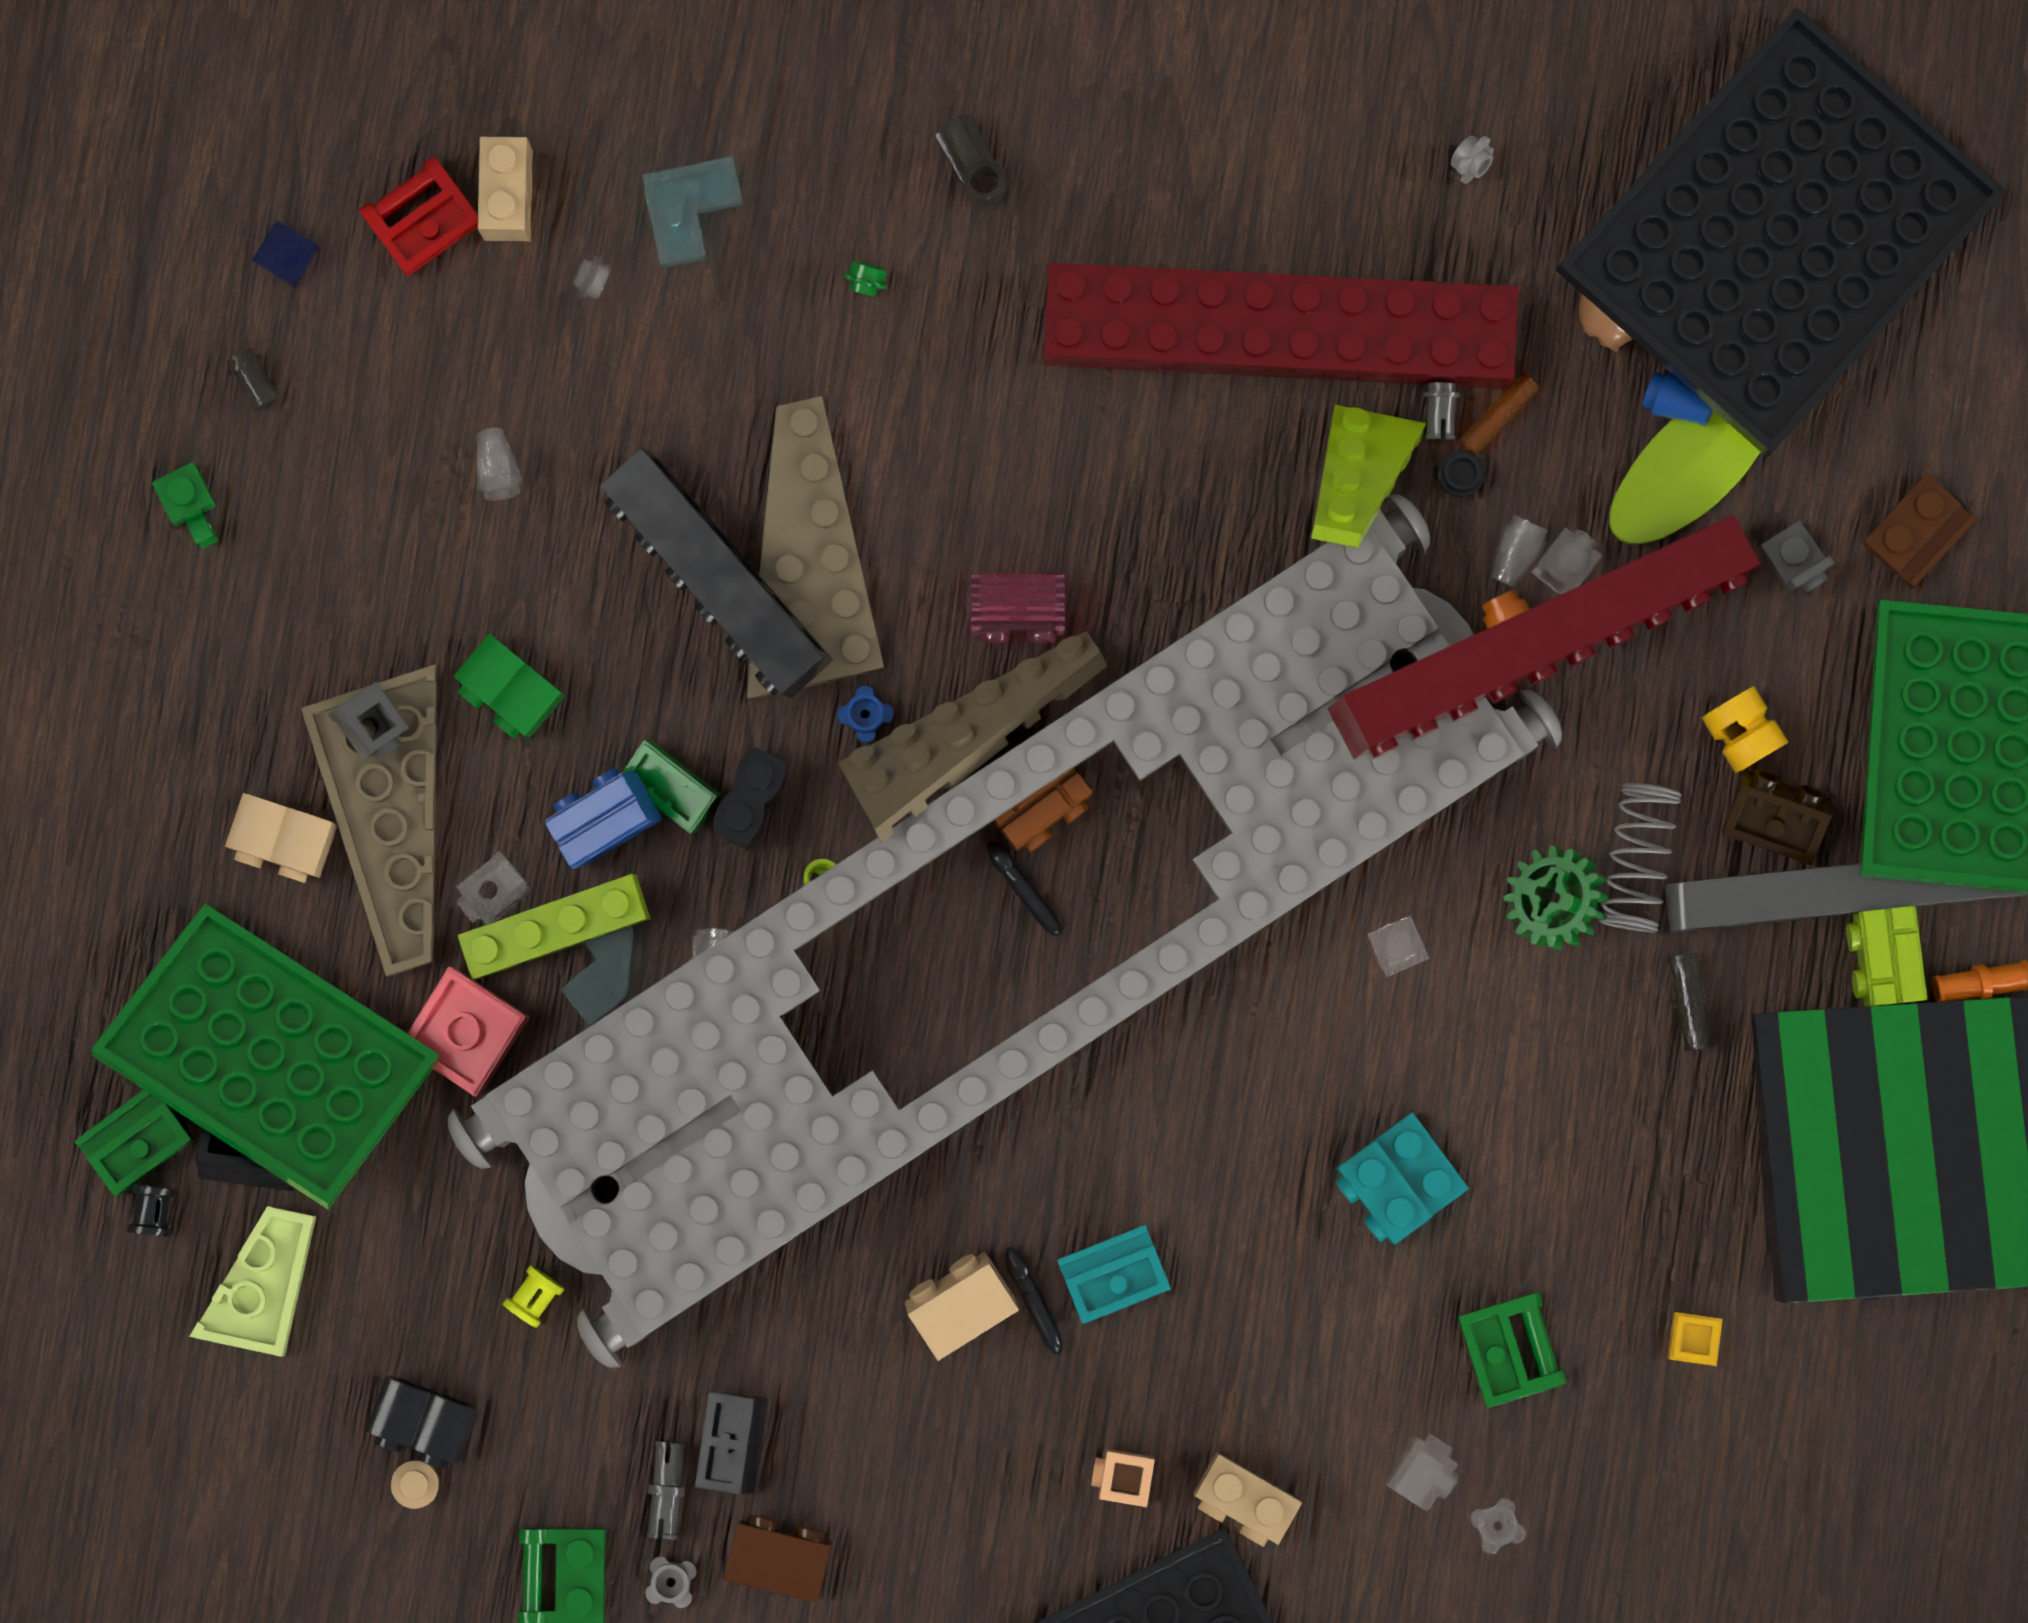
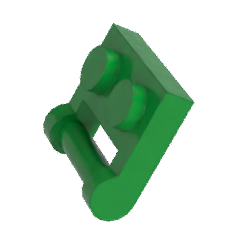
M1539 1291L1457 1316L1485 1408L1494 1407L1567 1384L1564 1370H1558L1539 1307L1543 1306ZM1518 1313L1522 1315L1540 1376L1531 1379L1527 1378L1508 1317Z
M520 1528L519 1544H523L522 1610L518 1611V1623H605L606 1528ZM542 1544H556L555 1610H542Z

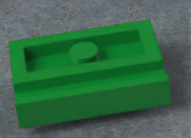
M142 1090L74 1142L84 1152L87 1160L114 1197H118L132 1187L133 1184H136L191 1143L194 1138L170 1106L147 1091Z

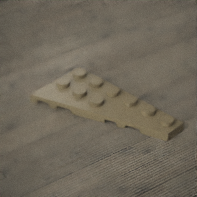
M1087 631L1078 636H1071L1062 640L1057 647L1036 658L1022 661L1015 669L994 680L982 682L974 691L953 702H946L937 706L932 713L911 724L897 727L887 737L870 746L857 748L849 757L838 762L881 843H884L895 834L891 826L909 813L915 818L927 809L926 799L939 788L948 789L955 787L1007 746L1008 742L1005 736L1022 724L1024 727L1030 728L1040 720L1041 717L1038 711L1051 700H1064L1107 667L1100 650Z
M436 664L378 683L409 727L397 736L402 745L380 760L376 758L374 753L362 759L337 722H333L328 715L367 687L301 708L387 977L433 963L438 679V666ZM362 720L361 725L368 735H374L376 728L373 722Z

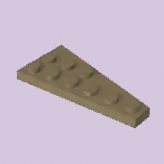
M822 396L776 406L759 572L764 581L833 659L804 688L885 670ZM750 661L747 690L748 701L772 695L755 677V674L760 670L752 661Z

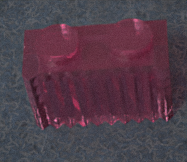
M971 574V635H981L982 643L1009 642V635H1028L1029 643L1056 642V635H1065V574Z

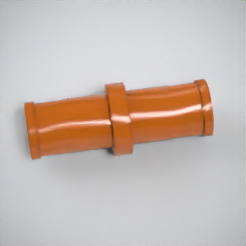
M2023 960L2018 963L1989 968L1985 964L1972 966L1971 971L1933 976L1931 988L1935 1002L1974 998L1992 999V995L2020 990L2027 991L2028 962Z

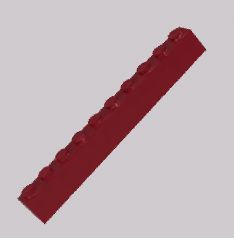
M1732 515L1340 697L1327 709L1352 758L1356 759L1370 752L1373 760L1398 748L1399 745L1396 740L1410 734L1413 741L1420 739L1439 728L1437 720L1450 715L1453 722L1458 721L1477 711L1479 708L1476 702L1486 697H1490L1492 703H1496L1517 692L1518 689L1515 684L1528 678L1531 684L1534 685L1557 673L1555 665L1565 660H1568L1572 667L1591 658L1596 654L1593 647L1606 642L1609 649L1634 637L1635 634L1632 629L1642 624H1645L1649 631L1671 620L1673 616L1670 611L1683 606L1687 613L1706 604L1711 600L1708 594L1719 588H1721L1724 595L1735 591L1749 582L1746 574L1759 566L1760 562L1735 515Z

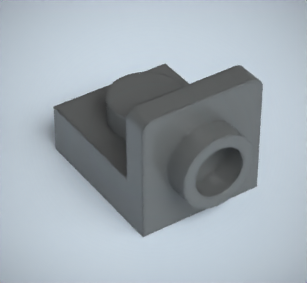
M1800 520L1758 547L1788 594L1799 587L1802 588L1805 594L1812 591L1829 579L1825 571L1835 564L1831 556L1824 557Z

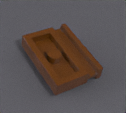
M1926 473L1861 544L1891 572L1907 583L1906 585L1912 589L1969 529L1977 518L1963 509L1961 503Z

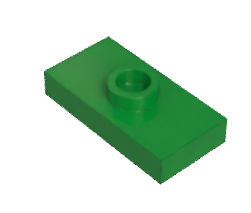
M651 739L642 742L623 770V772L634 771L637 773L648 792V797L652 799L655 806L690 834L697 833L722 796Z

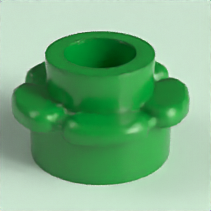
M852 260L848 273H843L845 279L851 280L849 289L858 293L876 296L877 289H887L888 287L884 283L888 270L878 266Z

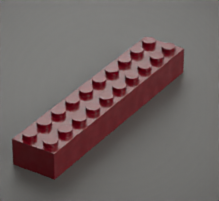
M1049 262L1044 365L1419 385L1443 382L1455 383L1459 387L1509 389L1515 375L1518 286Z

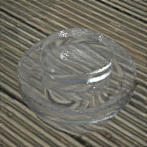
M595 254L591 262L585 259L582 260L572 285L580 288L577 297L583 300L586 296L594 300L599 298L611 270V266L601 262L602 257Z

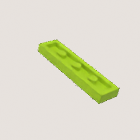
M630 874L459 934L458 938L471 979L478 980L650 920L651 918L637 875Z

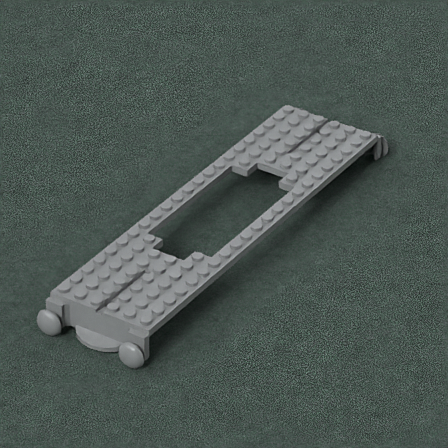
M1389 495L1388 498L1386 497V501L1391 512L1384 516L1382 511L1379 510L1377 517L1358 548L1327 542L928 804V808L917 817L910 816L892 829L895 834L884 843H881L879 837L488 1093L484 1098L471 1106L475 1114L466 1120L453 1108L448 1116L449 1132L457 1149L472 1165L480 1169L491 1168L492 1163L487 1152L496 1146L505 1147L511 1142L518 1144L530 1163L525 1178L527 1210L539 1237L560 1260L583 1273L603 1275L612 1289L610 1302L601 1307L605 1313L593 1319L590 1313L583 1307L577 1316V1327L580 1337L597 1361L610 1369L622 1367L616 1354L617 1350L625 1345L627 1348L634 1346L649 1336L648 1334L1492 776L1530 754L1539 746L1538 742L1542 739H1545L1553 749H1557L1562 741V730L1554 710L1543 697L1534 691L1526 689L1517 691L1518 699L1522 705L1517 711H1515L1513 706L1506 711L1493 709L1487 698L1476 702L1479 709L1472 714L1455 722L1452 721L1450 715L1437 720L1438 729L1413 741L1410 734L1396 740L1399 745L1398 748L1373 760L1370 752L1356 759L1352 758L1327 708L1343 695L1393 673L1390 667V660L1401 658L1412 664L1474 635L1469 624L1448 602L1425 589L1412 588L1396 565L1397 560L1402 557L1406 548L1412 544L1422 554H1425L1431 545L1428 526L1422 514L1412 502L1401 495ZM1114 742L1139 781L1175 757H1181L1231 832L1229 836L1192 860L1218 900L902 1109L898 1110L873 1070L832 1097L781 1019L783 1015L820 992V989L795 953V950L1110 743ZM608 1176L613 1177L619 1184L618 1195L610 1203L604 1202L598 1194L600 1182Z

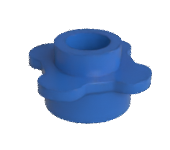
M868 686L857 688L855 697L850 700L847 706H841L837 712L838 721L843 725H849L857 732L858 740L865 743L873 741L878 728L883 723H889L894 715L892 707L889 704H882L874 697L873 689ZM863 710L870 712V716L867 719L861 717Z

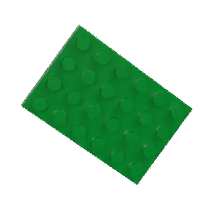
M1880 600L1878 602L1859 876L2028 893V614Z
M207 904L203 905L91 1049L93 1057L328 1210L439 1061L438 1053Z

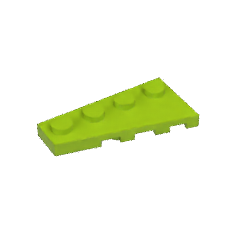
M1335 405L1311 538L1358 548L1377 517L1385 497L1388 498L1394 488L1401 470L1404 471L1412 451L1421 442L1427 423L1369 412L1361 408Z

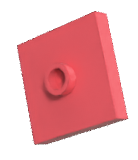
M449 966L407 1034L439 1054V1061L433 1068L434 1070L473 1096L481 1097L530 1017L458 969Z

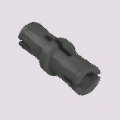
M655 1441L653 1483L648 1484L647 1494H652L647 1537L656 1539L662 1537V1539L676 1540L678 1539L680 1497L685 1496L686 1488L681 1486L686 1443Z

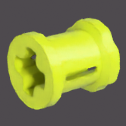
M530 1265L526 1270L529 1276L513 1298H506L503 1305L529 1325L538 1328L541 1324L539 1317L553 1297L561 1295L565 1289L547 1274Z

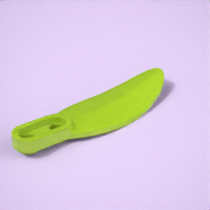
M1714 410L1706 426L1672 419L1644 448L1619 486L1610 510L1609 524L1612 533L1617 539L1627 544H1646L1677 532L1704 515L1724 498L1750 469L1759 456L1760 451Z

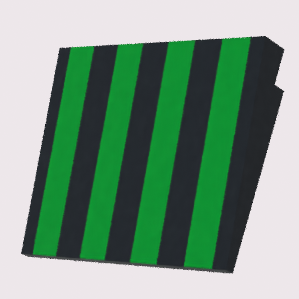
M2028 996L1751 1014L1767 1252L1772 1253L1775 1301L1798 1303L2028 1287Z

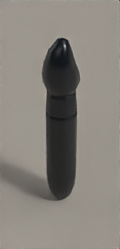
M992 841L987 844V852L994 868L998 872L1003 873L1008 884L1011 885L1013 891L1042 928L1051 935L1059 936L1062 932L1059 919L1026 875L1015 865L1013 856L999 844Z
M1009 1247L1005 1255L1008 1273L1016 1281L1023 1301L1046 1347L1052 1353L1060 1355L1063 1349L1062 1338L1035 1281L1030 1276V1267L1018 1251Z

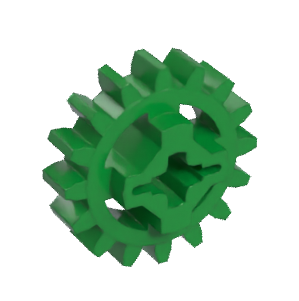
M1550 846L1548 857L1543 852L1534 850L1532 851L1534 863L1529 865L1519 861L1517 866L1522 872L1519 878L1508 877L1507 882L1515 887L1514 893L1504 895L1503 901L1513 904L1515 909L1511 910L1506 917L1514 923L1521 922L1516 929V933L1524 938L1531 936L1530 943L1543 948L1548 943L1549 948L1561 950L1563 939L1568 944L1576 947L1579 945L1578 933L1582 931L1590 936L1595 933L1589 924L1592 918L1603 920L1605 917L1601 911L1596 909L1597 903L1608 901V895L1597 891V887L1605 882V878L1597 873L1590 874L1596 864L1587 858L1580 860L1581 853L1569 848L1564 854L1563 849L1557 846ZM1549 871L1547 875L1539 878L1545 872ZM1579 883L1582 886L1583 897H1581L1578 890ZM1553 893L1561 895L1558 903L1551 902ZM1529 899H1530L1531 904H1532V906H1533V911H1532V913H1531L1530 907H1529ZM1573 918L1570 922L1563 925L1564 921Z

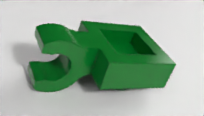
M194 462L151 482L171 523L175 527L186 522L197 545H200L201 549L219 541L205 514L206 511L217 505L198 466Z

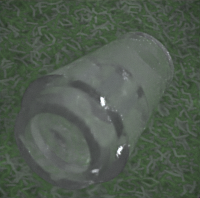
M489 428L476 434L478 442L477 489L483 491L484 499L488 501H501L517 496L521 492L519 484L523 481V477L505 437L504 430L501 428Z
M1513 515L1509 525L1504 523L1493 566L1494 569L1490 577L1516 588L1519 580L1523 578L1547 544L1543 540L1548 530Z

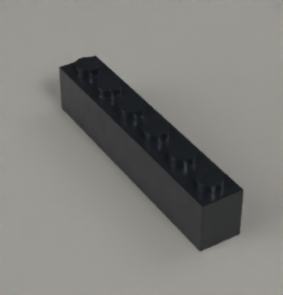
M640 448L600 485L609 496L605 501L607 507L622 522L629 519L639 530L635 535L638 543L653 557L659 553L669 565L665 573L670 580L682 591H685L687 588L692 591L699 600L695 604L698 612L712 626L719 623L730 635L725 639L726 644L741 660L744 661L746 658H750L760 670L755 674V677L770 694L774 696L779 692L781 695L793 698L833 661L832 657L654 453Z

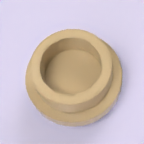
M419 1460L408 1461L399 1466L391 1479V1491L394 1498L404 1507L411 1509L422 1508L430 1504L435 1499L439 1490V1478L436 1471L429 1464Z

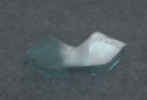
M632 926L584 942L585 946L597 960L560 989L589 1026L595 1024L628 997L629 974L635 934Z

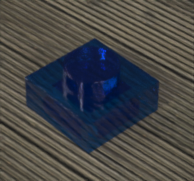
M276 221L252 260L258 266L295 287L319 248L310 240Z

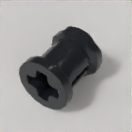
M133 1184L132 1192L136 1194L133 1223L127 1225V1232L169 1237L171 1229L166 1227L170 1198L175 1196L176 1189Z

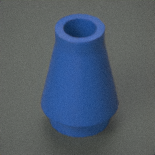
M1659 372L1654 374L1642 403V407L1652 410L1651 415L1688 421L1703 426L1707 425L1713 412L1712 408L1671 372H1668L1667 375Z

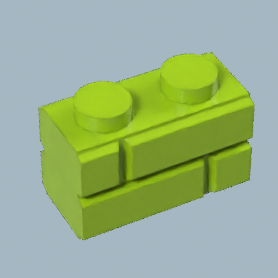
M1916 906L1870 910L1852 914L1853 923L1847 924L1846 936L1850 952L1857 951L1859 970H1853L1852 972L1853 991L1856 999L1863 998L1864 1007L1926 1001L1927 992Z

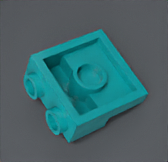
M1413 1112L1335 1168L1341 1176L1335 1181L1340 1191L1351 1204L1357 1200L1360 1201L1369 1214L1363 1220L1379 1243L1387 1238L1391 1245H1396L1469 1189Z

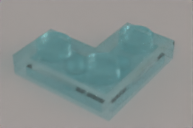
M733 156L641 175L661 269L706 260L707 256L698 214L743 205Z

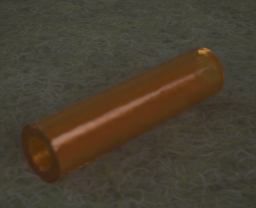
M1523 373L1459 439L1462 447L1466 451L1477 455L1540 390L1539 386L1528 375Z

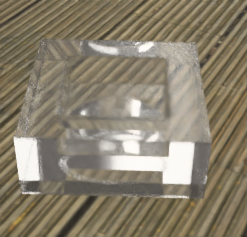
M1411 915L1366 935L1385 978L1430 959Z

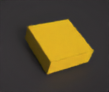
M1673 1312L1667 1359L1717 1366L1723 1319Z

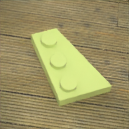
M267 1206L239 1252L236 1262L224 1282L218 1287L212 1297V1302L200 1322H197L189 1337L281 1357L285 1356L316 1216Z

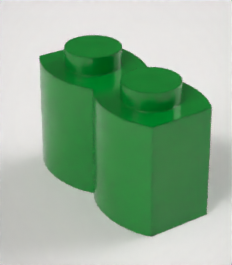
M490 633L453 676L462 684L457 693L477 709L483 703L488 705L498 714L492 722L513 739L519 733L530 739L565 697V695Z

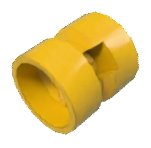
M1755 686L1701 717L1714 740H1723L1726 745L1722 753L1735 774L1788 743L1775 720H1766L1764 715L1767 711V706Z

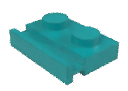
M1146 1225L1057 1260L1082 1325L1171 1290Z

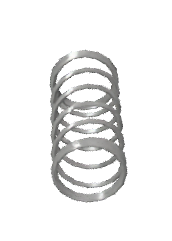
M1626 782L1621 785L1623 787L1621 789L1622 793L1636 798L1622 800L1618 803L1619 807L1632 816L1652 823H1624L1615 827L1614 830L1620 837L1649 848L1616 849L1610 853V856L1614 861L1645 873H1617L1609 875L1605 880L1608 885L1615 889L1644 899H1608V901L1601 903V906L1609 913H1603L1605 917L1603 920H1599V922L1617 928L1654 933L1659 931L1657 927L1660 926L1656 921L1618 912L1609 908L1606 904H1662L1663 900L1622 887L1610 881V879H1666L1668 876L1664 873L1626 862L1614 854L1629 852L1670 854L1672 851L1669 848L1628 836L1618 829L1631 827L1674 829L1677 826L1673 823L1632 811L1623 806V804L1634 802L1679 804L1682 795L1679 791L1665 787Z

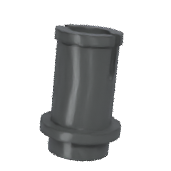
M1443 382L1428 383V392H1423V398H1428L1427 434L1425 435V440L1436 441V439H1440V441H1454L1456 399H1460V393L1456 392V384Z

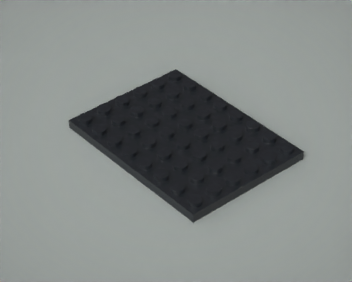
M1796 7L1556 268V271L1768 458L2007 191Z

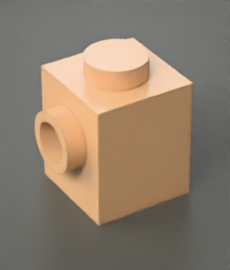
M1106 1448L1105 1459L1095 1458L1091 1486L1100 1487L1099 1499L1147 1507L1155 1459L1153 1456Z

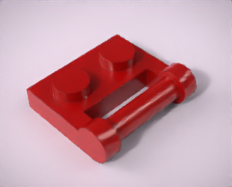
M434 155L422 163L425 168L372 205L368 202L358 209L407 277L478 227L477 213ZM436 183L442 190L391 228L383 221Z

